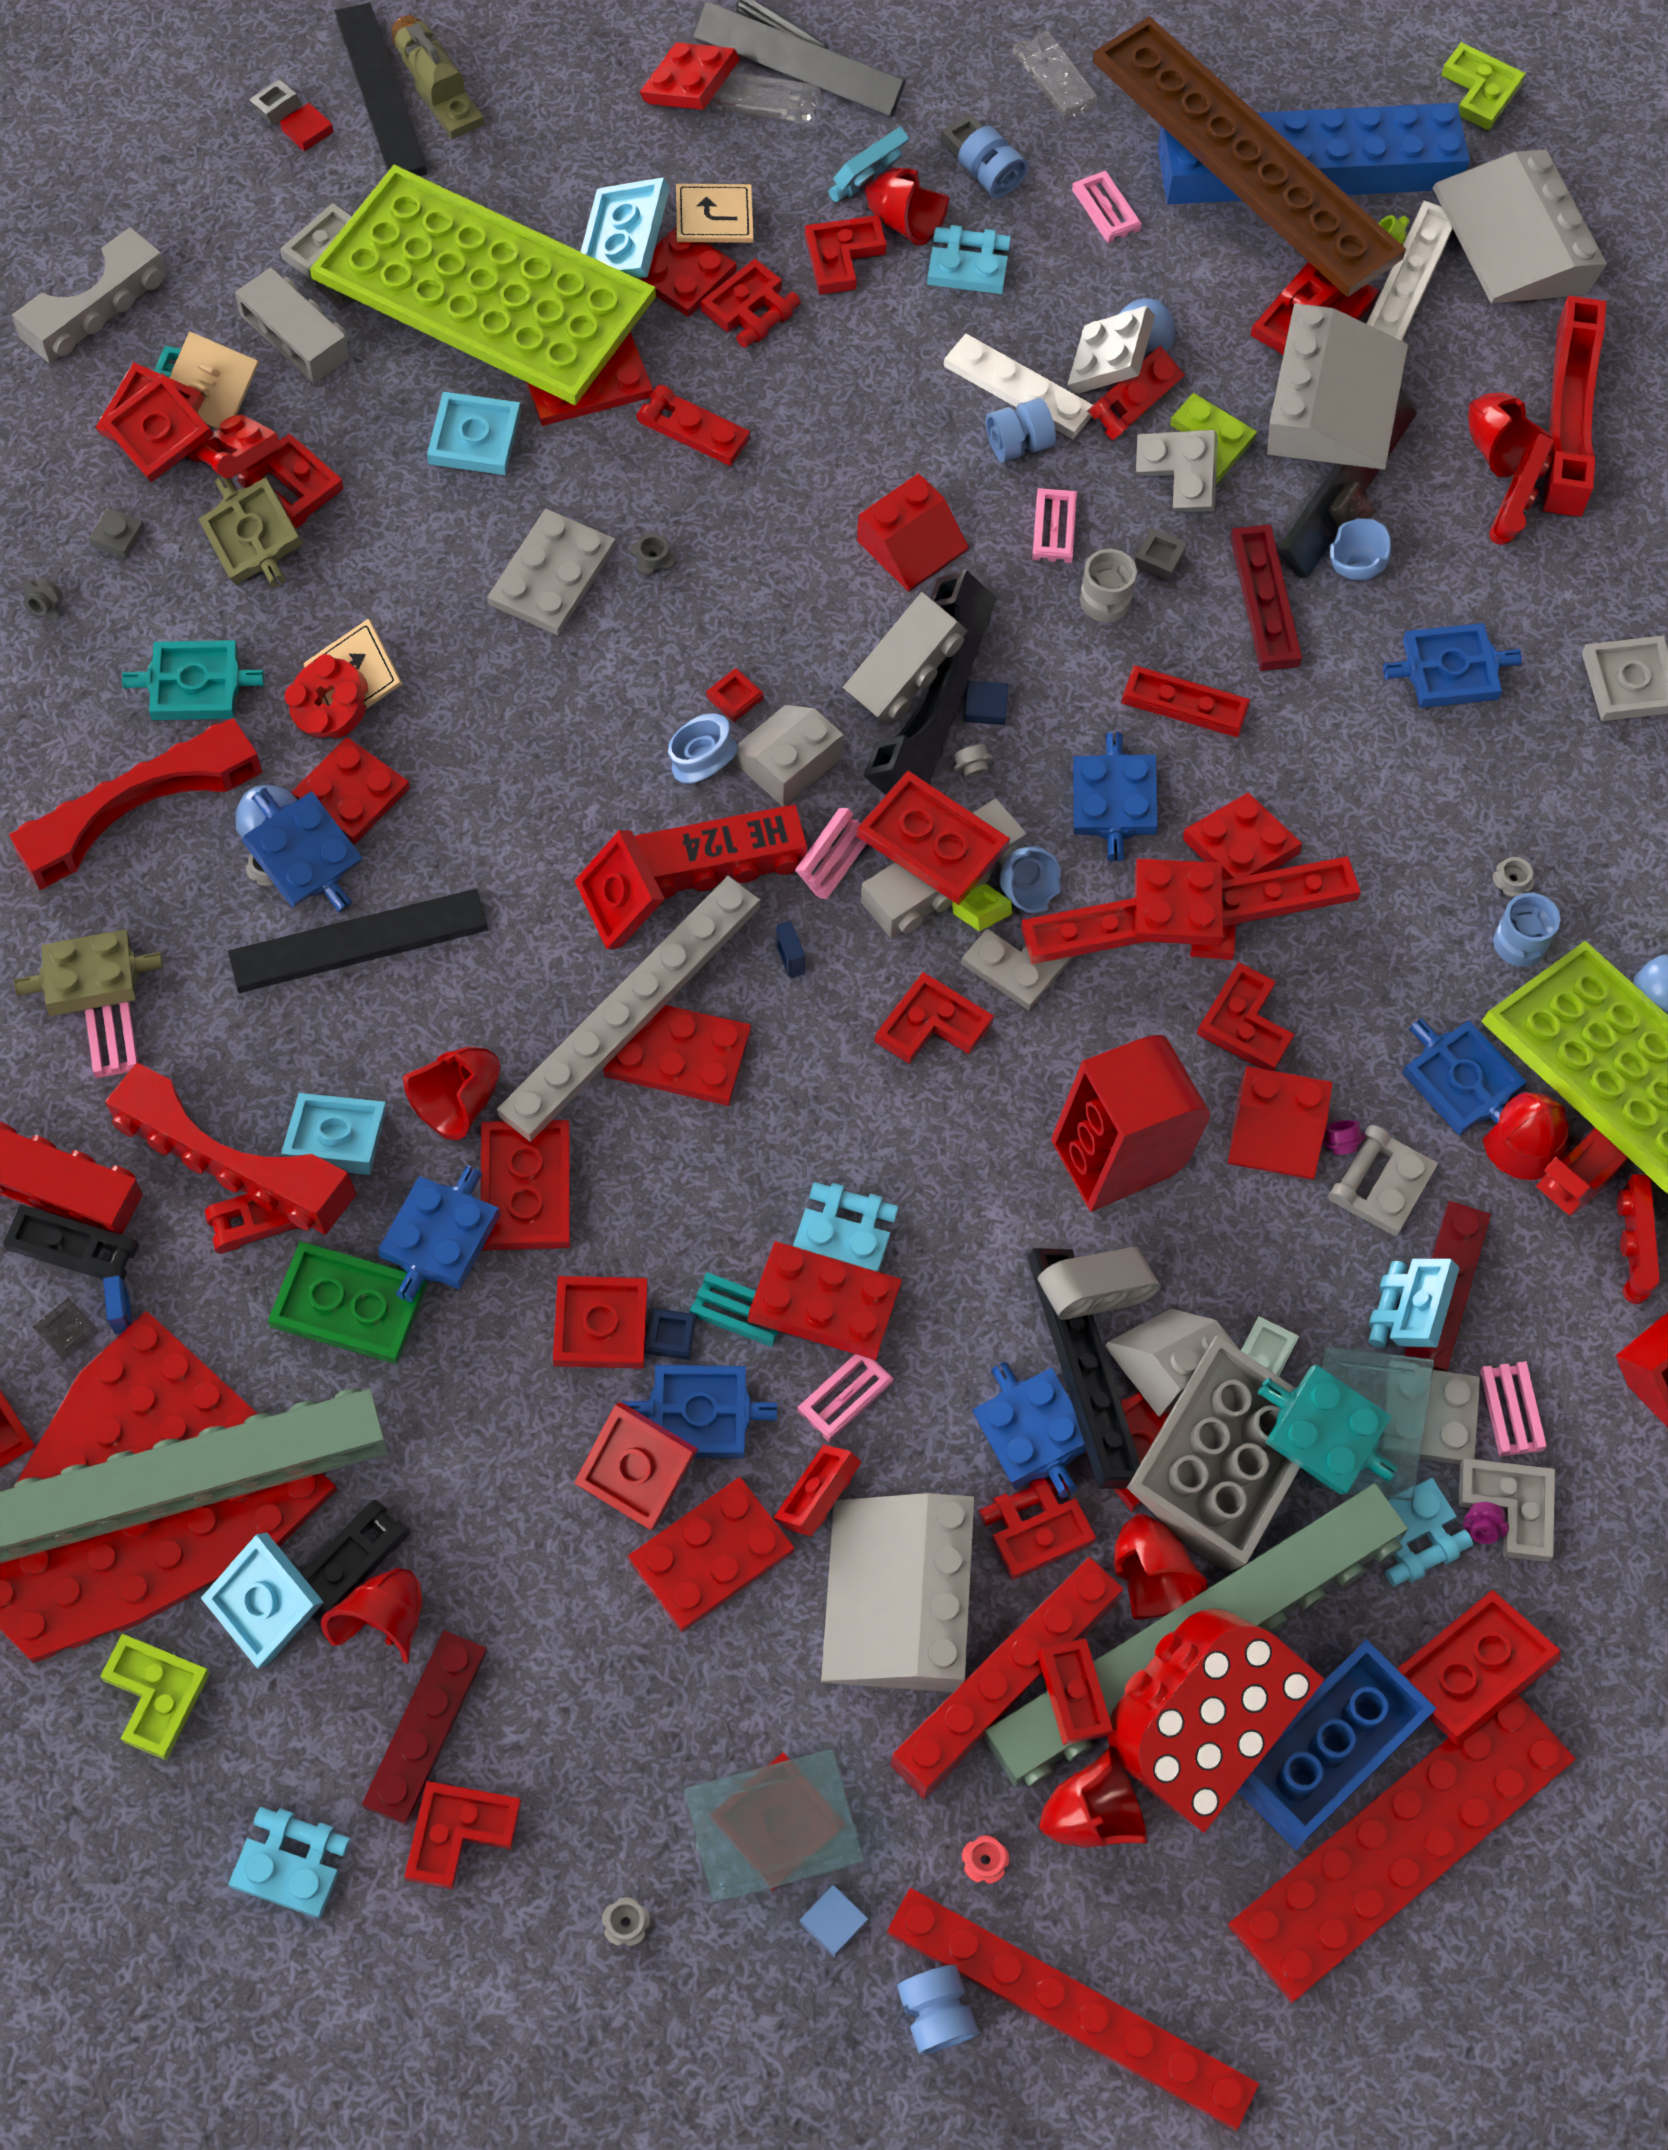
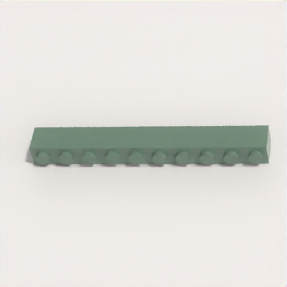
M359 1388L346 1389L337 1393L335 1398L320 1403L303 1401L293 1405L288 1412L273 1416L268 1413L253 1415L247 1418L244 1424L227 1429L224 1426L210 1427L201 1431L198 1437L184 1441L179 1439L163 1440L156 1443L151 1450L137 1454L133 1452H120L110 1456L107 1462L90 1467L84 1464L70 1466L62 1470L61 1475L44 1480L38 1477L23 1479L14 1485L15 1488L0 1492V1563L386 1455L388 1450L371 1389L363 1391Z
M1376 1483L1095 1660L1093 1663L1109 1718L1115 1706L1125 1694V1686L1129 1679L1136 1672L1147 1667L1155 1657V1648L1160 1640L1167 1634L1174 1633L1178 1626L1189 1616L1202 1610L1222 1609L1270 1633H1274L1288 1622L1285 1615L1300 1606L1305 1612L1313 1608L1326 1598L1327 1595L1324 1590L1339 1582L1341 1587H1345L1365 1572L1362 1566L1372 1559L1377 1558L1382 1563L1403 1548L1400 1542L1408 1528ZM1048 1691L985 1730L984 1736L985 1742L1015 1788L1024 1782L1027 1783L1029 1788L1037 1785L1053 1773L1050 1767L1052 1764L1065 1756L1069 1762L1074 1761L1093 1747L1090 1740L1063 1745Z

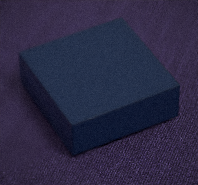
M968 680L964 722L1005 725L1008 683Z
M791 920L778 924L775 932V946L788 977L794 978L805 974L806 956Z
M652 1308L645 1354L690 1360L697 1314Z

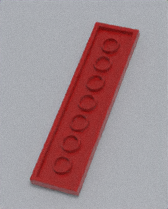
M1518 1695L1458 1746L1450 1738H1447L1230 1921L1227 1926L1288 2000L1293 2003L1574 1762L1576 1758L1522 1697Z

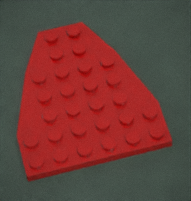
M145 1311L78 1374L17 1482L33 1477L44 1480L61 1475L62 1470L74 1465L84 1464L90 1467L105 1463L110 1456L127 1450L135 1454L153 1449L156 1443L167 1439L184 1441L198 1437L201 1431L210 1427L224 1426L227 1429L244 1424L247 1418L258 1413L149 1312ZM319 1473L0 1563V1631L31 1662L36 1663L55 1656L58 1651L67 1648L75 1649L91 1643V1639L116 1630L121 1632L135 1627L189 1599L190 1594L214 1583L255 1535L267 1532L278 1547H280L337 1491V1488L323 1473Z

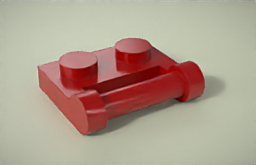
M241 414L231 416L222 421L220 428L212 432L214 435L187 456L196 462L204 461L213 467L216 474L224 478H231L282 447V444L276 432Z
M289 433L280 440L282 447L240 472L237 481L244 488H248L262 480L269 472L273 474L299 498L294 504H291L275 490L297 529L306 522L309 515L341 492L344 486L342 479Z

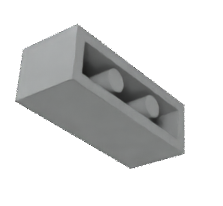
M271 267L235 292L240 316L313 384L350 359L347 346L349 338L342 326L337 322L332 324L313 300L307 301L288 277L282 278Z
M921 592L843 688L875 716L889 725L893 720L897 721L906 714L911 705L910 700L920 688H926L937 675V667L946 657H951L960 649L964 641L963 636L967 630Z

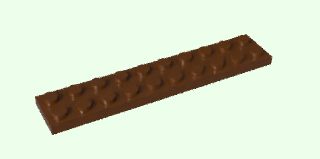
M1150 16L1094 51L1092 62L1346 297H1349L1404 259L1406 248Z

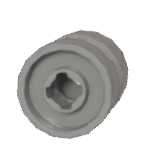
M1103 549L1093 553L1086 561L1080 593V604L1087 616L1096 621L1113 622L1127 614L1130 609L1137 575L1135 562L1129 555L1116 549Z

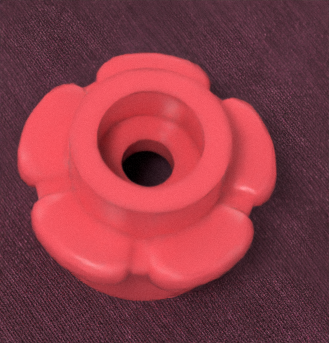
M989 1835L979 1836L974 1842H968L963 1849L962 1861L966 1865L964 1871L975 1882L983 1880L988 1884L995 1883L1005 1874L1004 1868L1009 1864V1853L1006 1847L1001 1845L995 1837ZM988 1856L990 1862L988 1864H983L981 1862V1857Z

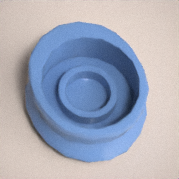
M716 713L700 715L686 723L674 734L668 744V755L673 761L672 772L676 780L685 784L703 781L722 769L734 758L737 753V743L733 738L729 737L730 725L725 716Z

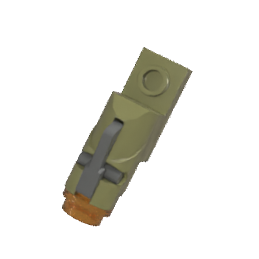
M413 15L399 18L391 30L393 43L401 53L403 62L414 76L416 91L449 137L454 139L483 126L484 117L465 92L462 74L428 25Z

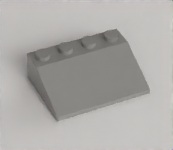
M1547 150L1516 151L1439 181L1433 187L1490 303L1587 294L1607 265Z
M1294 303L1269 423L1267 455L1385 470L1408 344L1334 308Z
M1217 1335L1209 1345L1127 1488L1172 1530L1187 1547L1228 1573L1247 1564L1300 1467L1265 1443L1277 1423L1280 1408L1258 1394L1259 1388L1263 1387L1261 1385L1268 1377L1288 1392L1294 1390L1295 1387Z
M923 1493L836 1500L833 1507L821 1683L954 1692L965 1681L974 1496Z

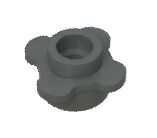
M645 535L638 542L633 543L630 548L631 555L636 557L639 563V573L645 576L652 575L655 570L661 568L671 569L676 563L675 556L669 552L667 538L661 535ZM655 553L657 556L650 557L649 555Z
M39 578L36 581L27 579L22 583V588L26 595L23 604L26 609L36 615H46L55 620L60 617L61 613L57 607L63 601V594L54 582L45 578Z

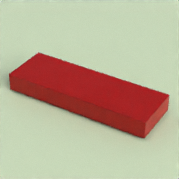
M1133 665L1121 703L1238 738L1250 699Z

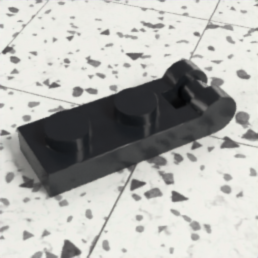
M21 1204L3 1242L7 1251L97 1277L102 1281L103 1278L119 1276L124 1281L127 1275V1271L124 1269L129 1258L135 1257L139 1247V1243L128 1236ZM101 1248L112 1251L108 1262L97 1259Z
M377 1500L371 1501L301 1573L324 1602L310 1618L319 1627L321 1626L320 1621L324 1614L349 1596L388 1554L395 1550L410 1534L411 1529L400 1520L394 1522L386 1515L387 1508ZM373 1528L381 1534L374 1543L364 1536L368 1530Z

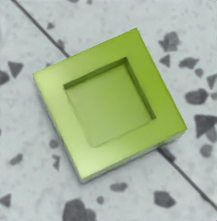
M985 883L972 889L960 905L952 901L953 914L978 931L994 925V923L1012 915L1011 900Z

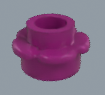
M1339 1120L1326 1125V1136L1323 1138L1322 1143L1326 1147L1331 1148L1334 1154L1344 1155L1356 1152L1359 1149L1358 1145L1362 1143L1366 1136L1364 1132L1360 1131L1358 1121Z
M1479 1502L1469 1508V1512L1464 1518L1463 1529L1469 1533L1474 1541L1481 1544H1492L1499 1539V1536L1505 1537L1507 1535L1509 1525L1505 1522V1511L1500 1506L1490 1502Z

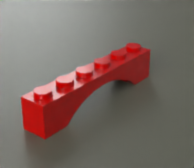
M1568 295L1557 324L1549 434L1554 441L1548 453L1553 459L1545 473L1543 512L1582 517L1593 491L1595 455L1592 447V411L1597 369L1605 330L1607 301Z
M231 718L223 723L211 725L204 733L187 742L173 745L167 752L148 762L138 763L129 772L112 781L98 784L93 791L75 800L60 804L54 811L45 816L23 823L16 831L8 835L20 860L39 890H42L78 871L86 853L97 838L126 813L159 797L180 792H228L263 773L258 754L235 719Z
M139 1063L132 1067L105 1101L114 1118L112 1124L124 1135L133 1137L136 1134L144 1138L148 1145L164 1156H167L169 1153L176 1155L192 1171L198 1174H203L204 1171L215 1176L217 1181L229 1191L237 1193L241 1190L251 1195V1198L260 1207L270 1212L277 1209L287 1214L288 1219L293 1224L305 1231L313 1228L327 1235L357 1195L348 1172L314 1154L293 1157H263L239 1152L218 1143L203 1133L187 1117L183 1103L172 1081Z
M1088 1557L892 1754L890 1766L925 1800L983 1738L985 1730L993 1726L1025 1691L1043 1675L1037 1652L1042 1647L1084 1639L1119 1603L1123 1588L1091 1557Z

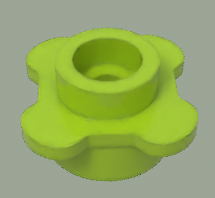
M1393 215L1383 218L1378 224L1401 245L1404 244L1407 238L1405 229L1410 220L1406 216H1402L1398 220Z

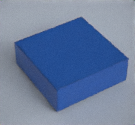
M119 1276L103 1278L107 1321L115 1335L121 1334L132 1324L130 1294L123 1279Z

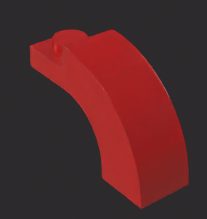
M1594 1128L1566 1157L1561 1160L1555 1157L1544 1169L1547 1174L1536 1187L1564 1212L1572 1216L1589 1203L1628 1164L1630 1159L1597 1128Z

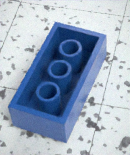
M1366 1639L1323 1681L1238 1789V1792L1297 1851L1426 1722L1437 1708Z

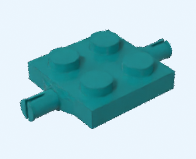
M236 640L162 641L153 643V658L147 672L123 671L122 686L123 689L148 688L151 720L231 719L235 717V698L240 686L264 687L265 674L264 669L239 670Z
M1317 1364L1309 1368L1300 1385L1291 1392L1282 1388L1269 1377L1261 1385L1263 1387L1259 1388L1258 1394L1280 1408L1277 1423L1265 1442L1267 1445L1340 1495L1348 1493L1359 1472L1366 1467L1386 1482L1390 1481L1395 1475L1393 1472L1397 1471L1398 1465L1393 1464L1376 1452L1379 1438L1392 1417L1390 1414Z

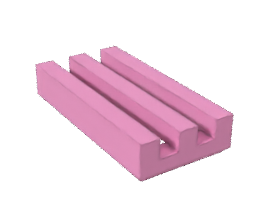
M1106 170L1073 183V192L1107 243L1114 241L1115 237L1120 236V238L1127 236L1128 232L1133 231L1136 233L1141 231L1142 223ZM1101 183L1126 222L1121 223L1113 211L1111 203L1107 197L1103 196L1096 184Z
M1038 488L1032 560L1048 558V561L1056 562V559H1062L1064 563H1072L1077 491ZM1045 499H1052L1049 547H1042ZM1060 500L1068 501L1065 548H1057Z
M849 808L838 809L795 869L812 892L822 899H828L867 844L857 837V828L861 823L858 820L851 819L853 813ZM845 828V831H844L843 834L840 836V838H839L838 841L835 843V845H834V846H831L832 843H833V842L835 841V839L837 838V836H838V835L840 834V832L842 831V829ZM821 859H823V862L820 864V866L818 867V869H817V870L815 871V873L812 875L811 873H812V871L814 870V868L817 866V864L819 863V861H820Z
M130 1001L118 1003L120 1005L127 1062L124 1063L119 1061L112 1005L102 1006L110 1061L108 1066H103L96 1010L95 1008L85 1010L92 1067L96 1078L129 1072L138 1063Z
M855 1354L797 1407V1412L803 1418L805 1417L810 1421V1424L816 1430L818 1429L823 1434V1437L830 1442L893 1383L894 1378L875 1360ZM863 1363L868 1369L817 1414L813 1408ZM874 1376L879 1378L833 1423L828 1425L825 1422Z
M1518 1362L1516 1366L1500 1364L1498 1368H1492V1366L1482 1367L1480 1376L1499 1457L1544 1451L1547 1446L1527 1362ZM1512 1376H1517L1532 1442L1529 1443L1527 1442ZM1494 1378H1501L1516 1441V1444L1513 1445L1509 1443Z

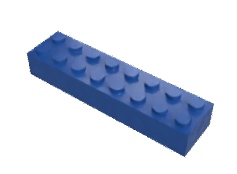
M1457 103L1257 113L1346 195L1434 191L1435 183L1467 171L1470 162ZM1161 126L1157 147L1167 205L1242 201Z

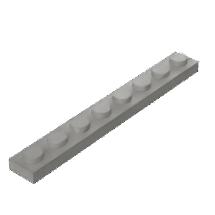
M727 876L497 1108L498 1117L531 1142L760 909V899Z

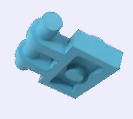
M898 127L843 165L833 178L836 185L828 191L830 198L834 202H838L846 196L851 198L860 191V186L874 179L877 175L884 173L885 169L903 156L900 149L910 138L902 127Z
M951 225L950 228L935 227L934 242L948 244V248L932 247L927 285L1002 294L1008 256L995 255L993 250L1009 251L1011 236L998 235L996 230L985 229L984 233L962 230V226ZM961 245L982 248V251L979 253L959 249Z
M814 1182L809 1199L823 1202L825 1207L823 1213L805 1208L793 1246L879 1272L890 1238V1232L875 1228L877 1218L894 1223L899 1206L883 1202V1197L871 1193L869 1197L845 1191V1186L833 1182L831 1186ZM839 1208L863 1214L861 1224L837 1217Z
M1412 1259L1407 1274L1408 1265L1400 1261H1392L1388 1274L1382 1277L1379 1291L1382 1293L1378 1310L1372 1311L1369 1321V1327L1372 1328L1368 1340L1369 1344L1378 1348H1384L1388 1336L1391 1334L1390 1339L1398 1346L1437 1347L1460 1267L1452 1259ZM1399 1299H1401L1398 1310H1396Z
M1433 1478L1388 1500L1408 1528L1400 1542L1403 1548L1393 1555L1398 1564L1385 1570L1386 1578L1393 1587L1406 1580H1409L1411 1583L1425 1576V1571L1441 1562L1447 1565L1459 1559L1460 1552L1473 1546L1472 1538L1466 1530L1450 1536L1443 1529V1526L1454 1521L1457 1516ZM1427 1535L1433 1546L1416 1555L1411 1552L1408 1544Z
M260 1807L253 1824L270 1831L266 1844L247 1838L228 1885L230 1888L321 1919L339 1874L337 1869L322 1865L327 1851L344 1857L349 1849L351 1838L335 1833V1827L319 1823L318 1826L297 1820L294 1818L295 1814L280 1808L275 1812ZM287 1837L310 1845L306 1859L282 1850Z

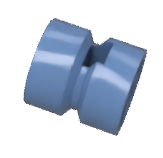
M984 126L972 133L963 143L958 155L959 163L971 176L978 178L979 184L995 199L1001 198L1015 190L1024 180L1029 167L1026 159L1015 148L1009 146L1008 141L992 126Z
M1042 398L1019 403L1016 411L1006 407L986 415L985 423L988 440L998 461L1001 463L1023 457L1026 449L1031 453H1036L1052 448L1055 445L1056 432L1053 418Z
M1523 893L1514 897L1508 903L1493 938L1495 950L1503 960L1518 967H1529L1541 961L1546 955L1561 921L1559 910L1554 902L1546 896L1537 893Z
M956 1965L942 1966L920 1973L897 1985L905 2013L916 2018L910 2029L919 2055L934 2053L961 2044L979 2035L971 2007L961 2004L959 2000L965 1990Z

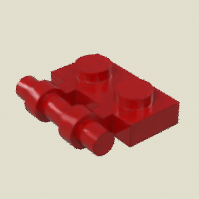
M753 259L701 301V312L727 333L737 325L742 326L744 330L736 336V339L743 348H747L754 341L759 343L769 334L768 330L779 321L784 323L793 315V310L801 304V300L794 292H790L784 298L781 297L778 293L782 290V279L757 259ZM762 305L769 309L760 317L754 314Z
M1045 1478L1035 1479L1029 1482V1488L1011 1496H1008L1006 1493L992 1499L993 1504L978 1510L981 1522L985 1527L1000 1520L1006 1527L1005 1530L993 1535L992 1542L1012 1581L1095 1544L1096 1536L1077 1499L1074 1498L1059 1505L1055 1498L1059 1493L1051 1478L1047 1480ZM1061 1480L1062 1484L1064 1485V1487H1065V1489H1066V1491H1067L1068 1488H1067L1065 1482H1064L1063 1480ZM1036 1504L1041 1507L1043 1513L1023 1522L1021 1521L1018 1512Z

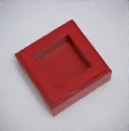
M310 103L305 104L280 121L281 130L304 152L334 133L332 123Z
M735 668L706 691V697L734 723L764 699V693Z

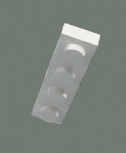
M968 334L961 338L944 359V367L1015 407L1019 403L1042 398L1050 410L1055 430L1071 439L1076 437L1092 417L1087 411L1092 406L1091 403Z

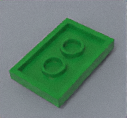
M299 1241L268 1318V1324L270 1328L397 1365L428 1282L423 1281L412 1303L407 1302L406 1298L402 1300L396 1295V1291L401 1286L407 1272Z

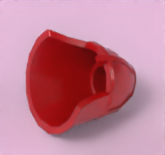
M893 168L877 175L865 187L868 206L874 215H879L880 222L904 235L915 246L925 245L933 237L935 227L942 226L947 215L950 198L948 195L921 188L917 176L919 171L911 168Z
M1506 393L1485 394L1471 401L1468 405L1469 410L1467 414L1473 442L1486 459L1490 470L1497 477L1509 478L1514 475L1525 448L1540 433L1551 438L1548 432L1525 417L1526 403Z
M466 1046L455 1051H446L438 1056L436 1061L405 1074L402 1077L404 1091L411 1107L421 1120L443 1138L458 1141L467 1135L473 1122L482 1110L486 1108L489 1099L493 1096L501 1072V1065L498 1056L483 1047Z
M1528 1092L1519 1094L1505 1105L1499 1116V1122L1482 1138L1487 1156L1499 1170L1514 1178L1531 1181L1542 1179L1547 1174L1544 1169L1555 1157L1561 1160L1569 1154L1570 1138L1568 1135L1569 1124L1566 1117V1109L1563 1104L1558 1103L1546 1094Z
M1142 1513L1136 1514L1124 1524L1114 1546V1568L1116 1575L1127 1581L1131 1613L1134 1620L1166 1616L1207 1590L1206 1578L1195 1566L1186 1547L1172 1530L1157 1519Z
M395 1568L384 1574L372 1577L360 1587L355 1588L341 1603L324 1614L320 1621L322 1632L331 1646H341L367 1624L384 1632L387 1635L385 1639L386 1645L392 1646L395 1643L401 1653L402 1662L409 1665L411 1646L418 1628V1619L423 1606L421 1584L412 1570Z
M1111 1746L1092 1763L1058 1785L1043 1806L1039 1829L1058 1843L1082 1848L1105 1847L1118 1844H1148L1147 1827L1134 1788L1127 1772L1115 1760Z

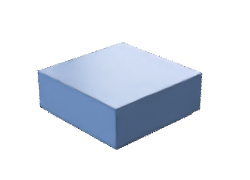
M834 1885L799 1920V1923L833 1957L868 1922V1918Z

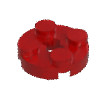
M324 654L307 665L295 678L293 684L288 686L285 691V701L289 705V712L293 722L302 731L317 739L329 736L336 739L350 733L362 720L367 708L363 702L365 691L368 693V684L364 675L352 664L344 659ZM335 690L331 695L334 700L329 706L325 703L322 704L324 695Z

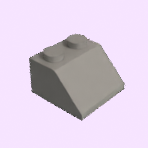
M784 705L737 744V753L732 761L783 807L842 759L843 733L815 708Z
M1175 1309L1165 1311L1108 1341L1104 1346L1158 1417L1172 1411L1215 1336H1220L1239 1349L1217 1320Z

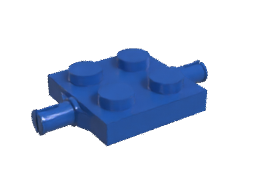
M1484 623L1405 631L1403 637L1407 656L1406 661L1385 662L1383 664V675L1385 680L1408 677L1414 685L1419 708L1499 700L1502 689L1498 677L1499 667L1521 666L1522 654H1520V649L1496 651L1488 640Z
M1112 731L1105 735L1106 754L1100 756H1073L1074 834L1096 835L1107 839V860L1114 861V847H1117V861H1122L1125 858L1124 839L1135 835H1157L1156 755L1123 754V734L1116 731V745L1113 746Z
M266 787L262 788L260 792H256L251 799L255 801L266 818L261 825L245 834L242 842L290 906L294 908L307 898L321 895L322 893L326 895L338 913L344 907L346 908L352 904V900L348 898L338 882L344 873L361 862L362 857L314 793L311 791L293 804L279 807Z
M1420 1018L1418 1022L1416 1021L1409 1028V1031L1425 1046V1049L1419 1057L1405 1066L1402 1074L1459 1136L1478 1122L1490 1118L1497 1124L1507 1101L1522 1091L1527 1081L1470 1020L1456 1030L1439 1036L1424 1021V1018Z
M465 1166L455 1187L443 1186L421 1176L417 1178L378 1248L380 1258L400 1265L407 1272L401 1286L396 1291V1295L402 1300L406 1298L407 1302L412 1303L423 1281L442 1282L459 1290L461 1289L500 1217L498 1207L478 1200L472 1195L475 1186L482 1177V1173L474 1167L472 1170V1166Z
M1007 1362L999 1363L1006 1379L997 1365L992 1368L991 1373L994 1375L1002 1391L993 1399L972 1409V1412L1014 1490L1034 1479L1050 1477L1061 1498L1068 1497L1061 1480L1065 1482L1072 1495L1077 1490V1486L1074 1484L1066 1467L1077 1456L1087 1451L1071 1400L1052 1367L1026 1381L1018 1382Z
M655 1365V1386L650 1395V1400H622V1403L698 1448L694 1458H744L745 1434L750 1421L777 1422V1402H750V1397L746 1390V1366Z

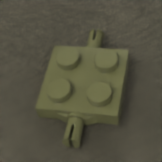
M218 477L215 480V484L224 499L213 510L201 516L198 520L224 569L235 585L263 571L270 586L279 587L280 585L276 578L283 584L286 581V577L283 575L277 562L304 544L279 496L266 477L248 488L239 490L234 485L232 478L222 477L225 482L224 484Z
M127 929L43 944L41 945L43 964L39 975L14 978L13 981L17 997L43 992L49 1016L134 1001L136 1000L135 983L138 979V973L162 970L164 967L160 951L135 956L131 950Z

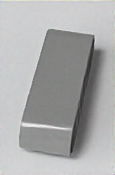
M1138 1247L1062 1260L1046 1268L1038 1277V1282L1058 1318L1061 1320L1134 1306L1153 1297L1161 1288L1159 1281Z

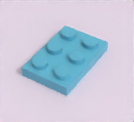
M657 178L597 189L581 252L637 279L648 277L670 190L665 179Z

